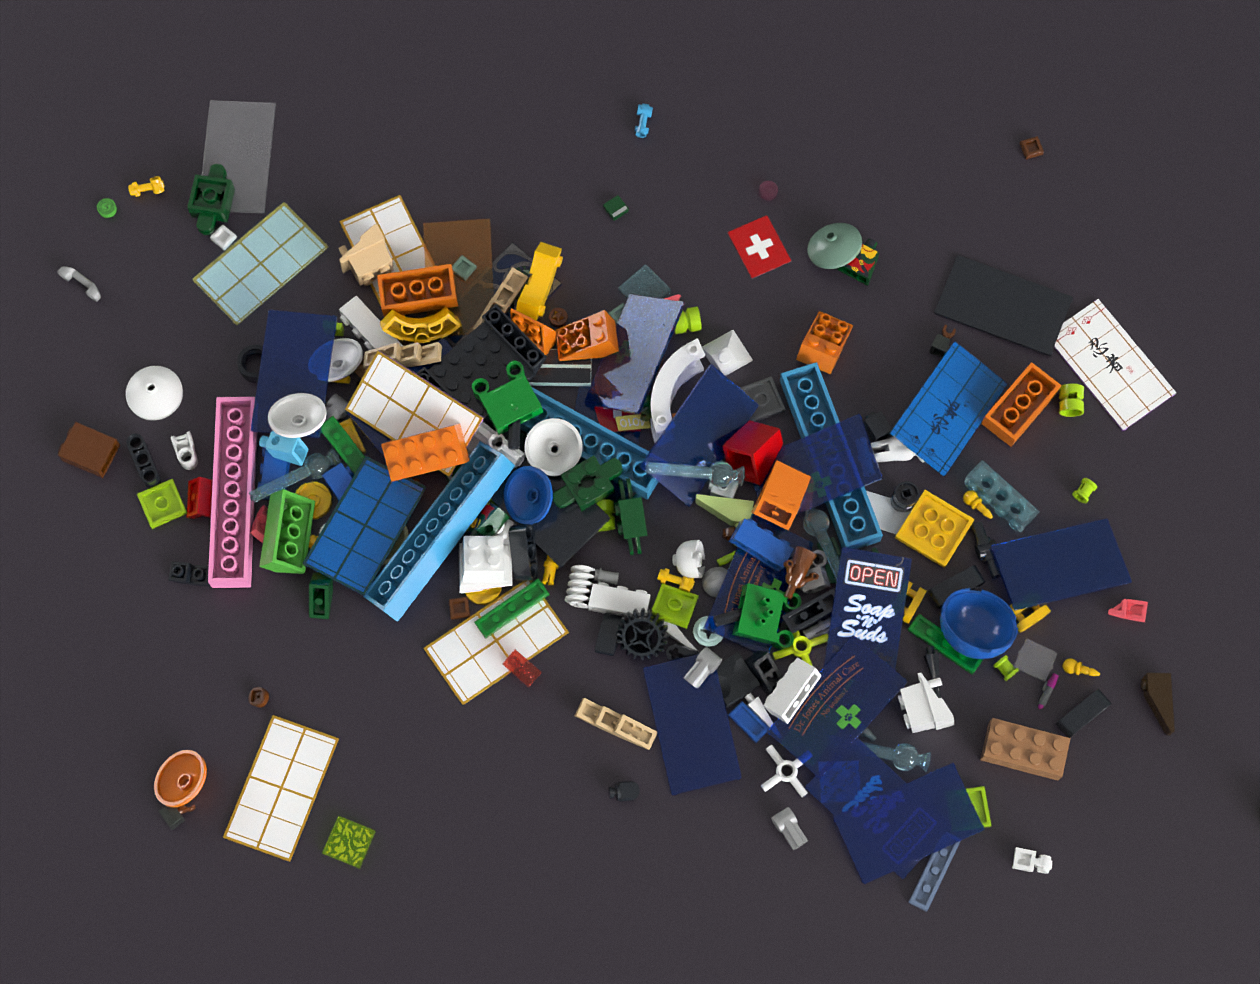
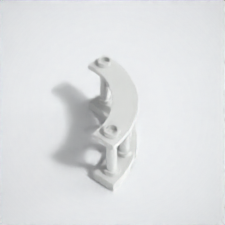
M698 339L687 343L672 354L656 377L651 395L652 418L650 419L652 437L656 447L674 441L671 428H674L670 408L678 389L691 377L704 371L700 358L705 357V353Z

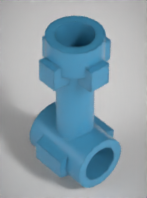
M638 104L637 115L640 116L639 126H635V135L640 138L646 137L649 131L646 123L647 117L651 118L653 107H650L648 104Z

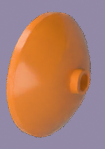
M182 750L171 755L157 772L154 782L156 798L168 807H179L190 802L200 792L205 782L207 768L203 757L192 750Z

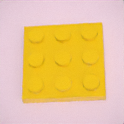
M924 490L896 534L895 539L945 568L975 519Z

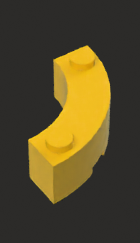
M540 242L535 250L530 274L533 275H530L528 283L524 286L517 301L516 311L536 321L539 316L542 317L546 308L544 305L557 267L561 266L563 257L560 256L561 248Z
M446 306L438 313L425 318L406 317L392 309L380 321L381 329L390 336L414 343H427L431 340L444 338L462 325L459 318Z

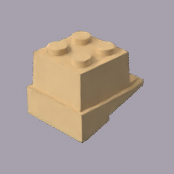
M377 223L360 236L361 240L349 251L345 245L339 247L342 255L339 261L343 274L351 270L360 286L363 284L365 286L370 285L375 281L374 279L377 278V275L393 271V261L386 248L385 238Z

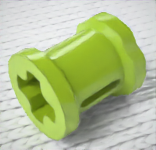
M1083 478L1082 484L1072 495L1079 502L1086 504L1089 501L1088 497L1097 489V485L1090 479Z
M1007 655L993 665L994 668H998L1003 674L1005 681L1019 671L1018 668H1015L1010 663Z

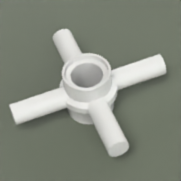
M773 745L766 748V751L777 764L776 774L763 783L761 788L766 792L778 782L784 781L790 782L801 797L808 794L796 776L798 773L797 768L813 757L811 752L808 750L792 762L783 760ZM784 766H789L792 769L790 776L782 774L781 769Z

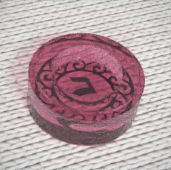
M765 181L760 185L759 194L764 200H773L777 196L778 187L774 182Z

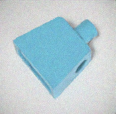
M274 431L270 433L269 437L263 435L259 441L260 447L266 448L272 457L299 466L303 465L309 450L300 437L288 438L278 435Z

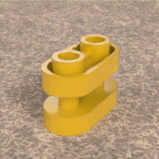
M906 580L902 582L901 594L898 593L895 599L891 598L887 606L892 605L891 608L894 609L895 615L897 612H900L904 615L902 621L909 624L927 590L920 587L916 592L911 589L913 583ZM906 596L913 598L909 608L902 605Z
M1029 592L1022 597V602L1019 604L1014 602L1010 605L1019 622L1017 624L1019 633H1022L1051 612L1047 605L1040 607L1038 602L1042 598L1037 592L1034 594ZM1032 608L1034 612L1025 618L1022 613Z

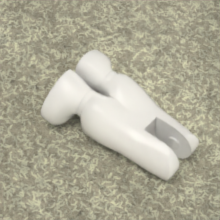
M895 437L870 443L871 450L873 451L885 449V452L873 455L874 462L908 461L913 456H917L921 462H925Z

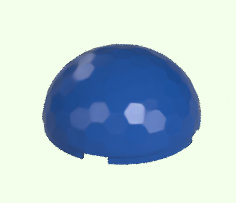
M970 588L960 589L948 596L942 606L940 614L942 633L951 647L966 657L974 659L994 658L1003 654L1016 639L1018 628L1013 610L1004 600L986 590L974 591L970 590Z

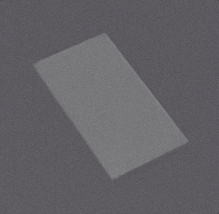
M210 100L202 175L208 176L209 169L213 164H221L225 167L227 172L226 179L232 180L235 187L230 212L265 213L275 103Z

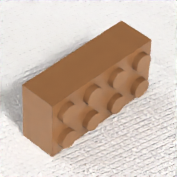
M992 718L988 723L980 760L1058 781L1063 777L1071 738Z

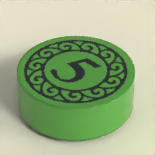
M106 198L98 203L97 210L102 217L110 218L116 214L117 206L113 200Z

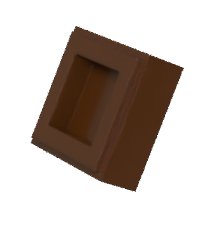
M1038 136L1020 141L1025 159L1043 155L1044 150Z
M468 597L449 599L451 620L470 617Z

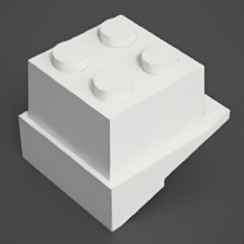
M464 536L462 543L459 544V593L512 586L510 545L503 544V536Z
M918 673V684L900 689L901 695H898L901 710L906 709L907 714L903 716L907 729L911 728L912 733L933 728L939 730L954 725L953 714L942 698L938 699L932 689L942 685L940 678L927 681L922 673Z

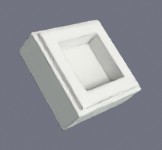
M223 224L210 237L224 251L237 238Z

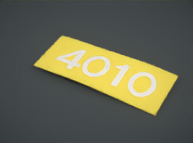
M641 414L615 417L618 431L651 428L650 421L640 420Z

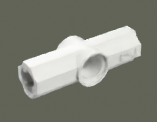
M481 422L474 437L502 453L515 465V468L520 466L526 457L525 453L519 449H508V440L502 434L498 435L487 424ZM497 442H503L500 447H494Z

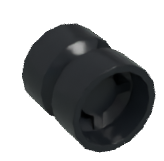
M909 481L899 483L890 499L893 508L899 512L910 511L919 499L918 487Z

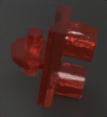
M516 649L502 663L503 666L528 687L542 673Z

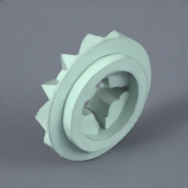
M704 616L694 625V638L699 644L706 647L716 646L724 637V626L716 627L713 622V616ZM711 624V631L715 633H712L709 639H707L706 633L703 630H707V627Z

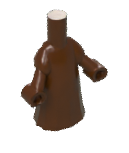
M796 546L793 560L784 561L783 565L786 567L787 572L785 580L788 584L785 598L792 599L796 588L803 587L807 582L818 579L819 575L815 572H811L809 576L805 577L817 556L812 551Z

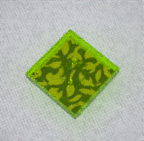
M338 816L322 854L360 869L376 831Z

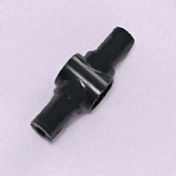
M982 522L974 523L971 528L976 538L975 552L977 558L987 565L992 579L999 578L1003 573L997 561L999 556L998 545L994 539L991 540L987 536Z

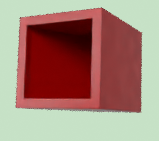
M749 420L723 445L729 476L761 485L783 445L780 428Z

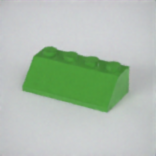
M284 489L270 494L259 567L280 573H305L306 566L303 563L308 555L315 506L314 500Z

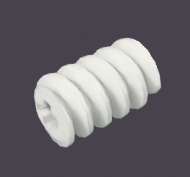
M574 565L571 567L572 573L569 575L571 581L568 582L570 588L566 590L568 596L565 597V601L571 606L588 608L584 601H589L590 598L585 596V594L591 593V590L586 587L593 585L588 579L594 578V575L589 572L595 571V569L585 565Z

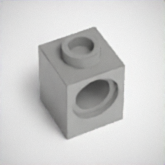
M818 566L808 570L805 577L809 576L811 572L817 573L819 577L817 580L807 582L800 589L807 594H812L831 587L825 568Z

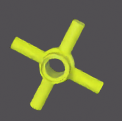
M797 631L792 634L794 641L790 647L773 652L772 655L774 660L794 654L813 666L809 658L812 647L828 642L830 638L828 634H824L809 640L807 637L801 636L800 632ZM803 643L806 649L800 651L796 648V644Z

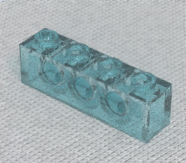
M983 460L964 480L967 488L979 494L982 501L987 505L990 504L994 508L995 513L1000 517H1004L1014 530L1022 532L1040 512ZM981 482H988L990 488L983 487ZM998 494L1002 495L1005 500H1004V501L998 500V499L996 498V495H998ZM1011 507L1017 508L1018 511H1019V513H1018V514L1012 513L1011 510H1010V508H1011Z

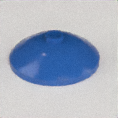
M523 466L515 470L508 478L504 489V502L509 515L518 523L535 524L541 521L549 512L553 499V490L548 476L541 469L534 466Z

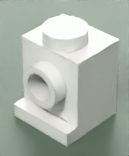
M717 474L716 479H711L708 487L711 490L710 496L734 499L739 481H734ZM721 484L727 487L725 489H722L719 485Z

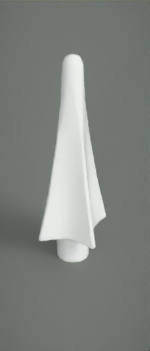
M664 622L663 625H668V630L665 632H668L671 638L684 646L697 650L676 625Z
M751 693L744 698L749 703L747 706L781 739L782 735L769 717L759 696L756 699Z

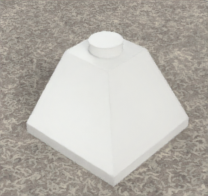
M734 330L702 346L705 356L720 379L753 360Z

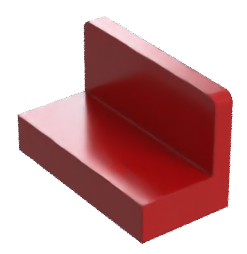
M197 477L188 481L187 518L195 519L200 516L211 518L213 480Z

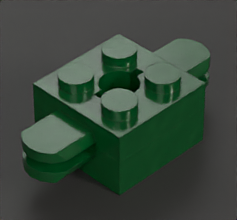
M221 164L211 165L208 176L195 174L187 209L191 217L198 218L196 226L203 235L213 233L216 221L228 223L235 187L232 180L226 179L227 172Z
M593 455L562 473L561 478L565 486L553 493L554 504L559 508H565L576 502L582 512L593 504L612 495L615 491L610 481L622 474L621 462L616 458H611L600 465Z
M626 478L628 496H625L623 480L618 479L620 497H616L617 502L614 503L615 514L620 519V521L616 522L619 535L627 539L630 556L634 555L632 538H635L637 554H642L639 537L648 536L642 497L640 494L633 495L630 478Z

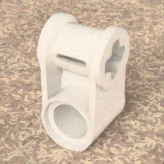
M190 431L178 437L171 436L177 459L182 467L186 470L194 469L198 464V459ZM191 456L189 461H184L186 457Z

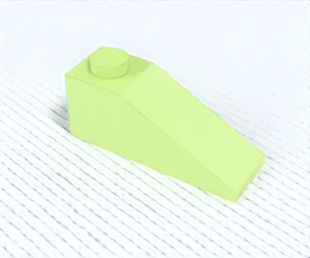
M696 494L695 503L730 526H735L736 528L741 520H752L751 511L754 501Z

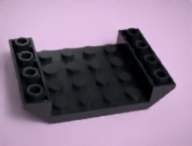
M496 304L482 316L483 322L441 358L440 362H437L429 370L423 367L417 373L426 381L483 416V422L488 418V415L480 400L474 397L472 383L478 378H483L487 380L490 391L510 382L506 367L511 361H518L523 365L525 376L529 382L537 374L547 358ZM514 369L513 371H511V374L517 375L520 373V370ZM481 386L476 391L483 392L486 388Z

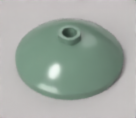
M833 223L826 225L811 237L807 248L808 256L812 263L820 268L835 269L845 266L859 254L862 247V237L857 228L850 224Z

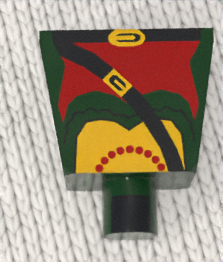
M868 238L866 243L862 244L856 258L845 266L837 268V270L868 286L879 257V253L874 250L877 242Z
M488 501L474 522L469 526L470 529L465 536H493L510 517L499 507Z

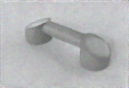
M63 266L57 271L66 281L69 282L73 277L88 288L85 293L95 302H98L101 298L95 283L75 269Z

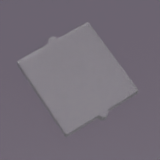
M1026 638L1022 649L1018 651V658L1014 667L1045 682L1050 670L1054 668L1052 665L1058 653Z

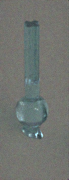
M332 448L326 456L321 453H313L306 458L303 467L249 492L250 499L256 502L308 476L312 479L323 478L322 475L330 470L331 465L337 466L341 463L339 456Z
M724 461L714 462L710 467L648 462L646 465V473L704 478L709 479L716 487H726L732 481L742 486L745 479L744 466L733 470Z
M811 500L801 502L800 506L806 513L803 518L804 529L808 534L817 537L841 590L849 589L851 585L843 584L845 570L827 533L830 524L828 516L825 512L816 510L815 503Z
M833 735L828 736V747L893 760L894 766L902 771L912 770L917 765L927 772L930 765L931 752L922 755L918 754L917 749L908 743L899 744L894 749Z

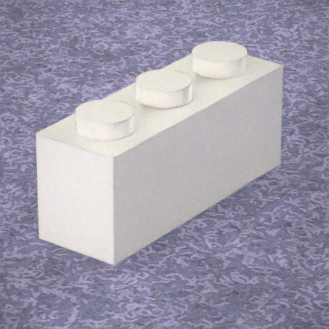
M598 582V584H593L588 610L626 617L627 612L633 614V610L637 609L640 613L644 607L645 613H648L650 594H647L644 590L629 591L627 587L617 586V588L609 587L607 583Z
M797 657L790 664L784 677L778 681L777 687L772 694L766 698L763 706L769 713L788 724L820 679L821 674L815 667Z

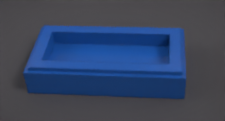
M743 701L728 714L755 743L770 730Z

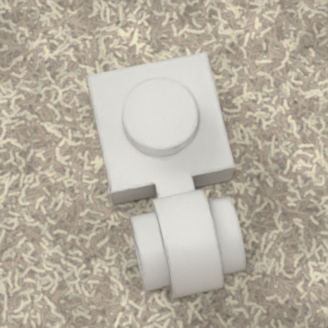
M1016 847L1012 868L1033 872L1035 866L1037 872L1048 874L1049 870L1052 869L1053 861H1051L1050 856L1039 855V858H1035L1036 851Z

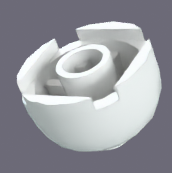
M700 540L685 541L677 548L676 554H673V565L677 566V570L682 576L687 578L703 577L705 566H701L702 559L705 560L702 542Z

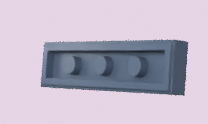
M942 831L908 903L925 912L928 911L961 841L960 838L947 831L945 833Z

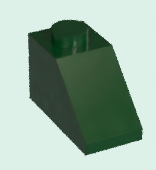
M315 572L309 583V618L329 619L333 580Z

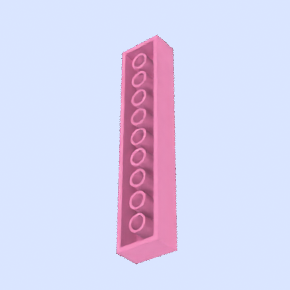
M217 397L208 570V583L212 588L251 587L253 535L250 532L254 522L259 405L255 397Z

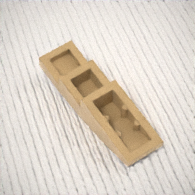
M512 267L494 297L491 298L473 330L483 322L482 316L495 304L506 314L526 283L528 276Z
M417 342L401 347L399 343H394L365 351L363 367L368 369L378 350L406 368L440 362L442 345L436 342L421 346Z
M582 698L575 717L647 750H650L657 735V731L624 714L621 715L586 698Z

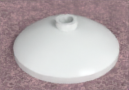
M340 338L322 345L313 353L309 360V371L317 375L320 381L332 382L341 380L357 369L363 358V350L360 344L353 339Z
M149 366L139 370L132 376L126 388L128 406L137 416L146 420H160L168 417L179 407L183 397V387L178 376L172 370L162 366ZM151 386L155 387L154 390L149 391Z
M307 393L291 394L281 398L271 407L268 413V422L271 429L278 435L288 438L304 437L322 426L327 415L326 407L323 401L314 395Z
M551 418L537 423L529 431L525 440V455L531 466L541 469L547 476H559L577 465L582 455L583 444L579 432L572 424L562 419ZM553 447H558L556 453L551 451Z

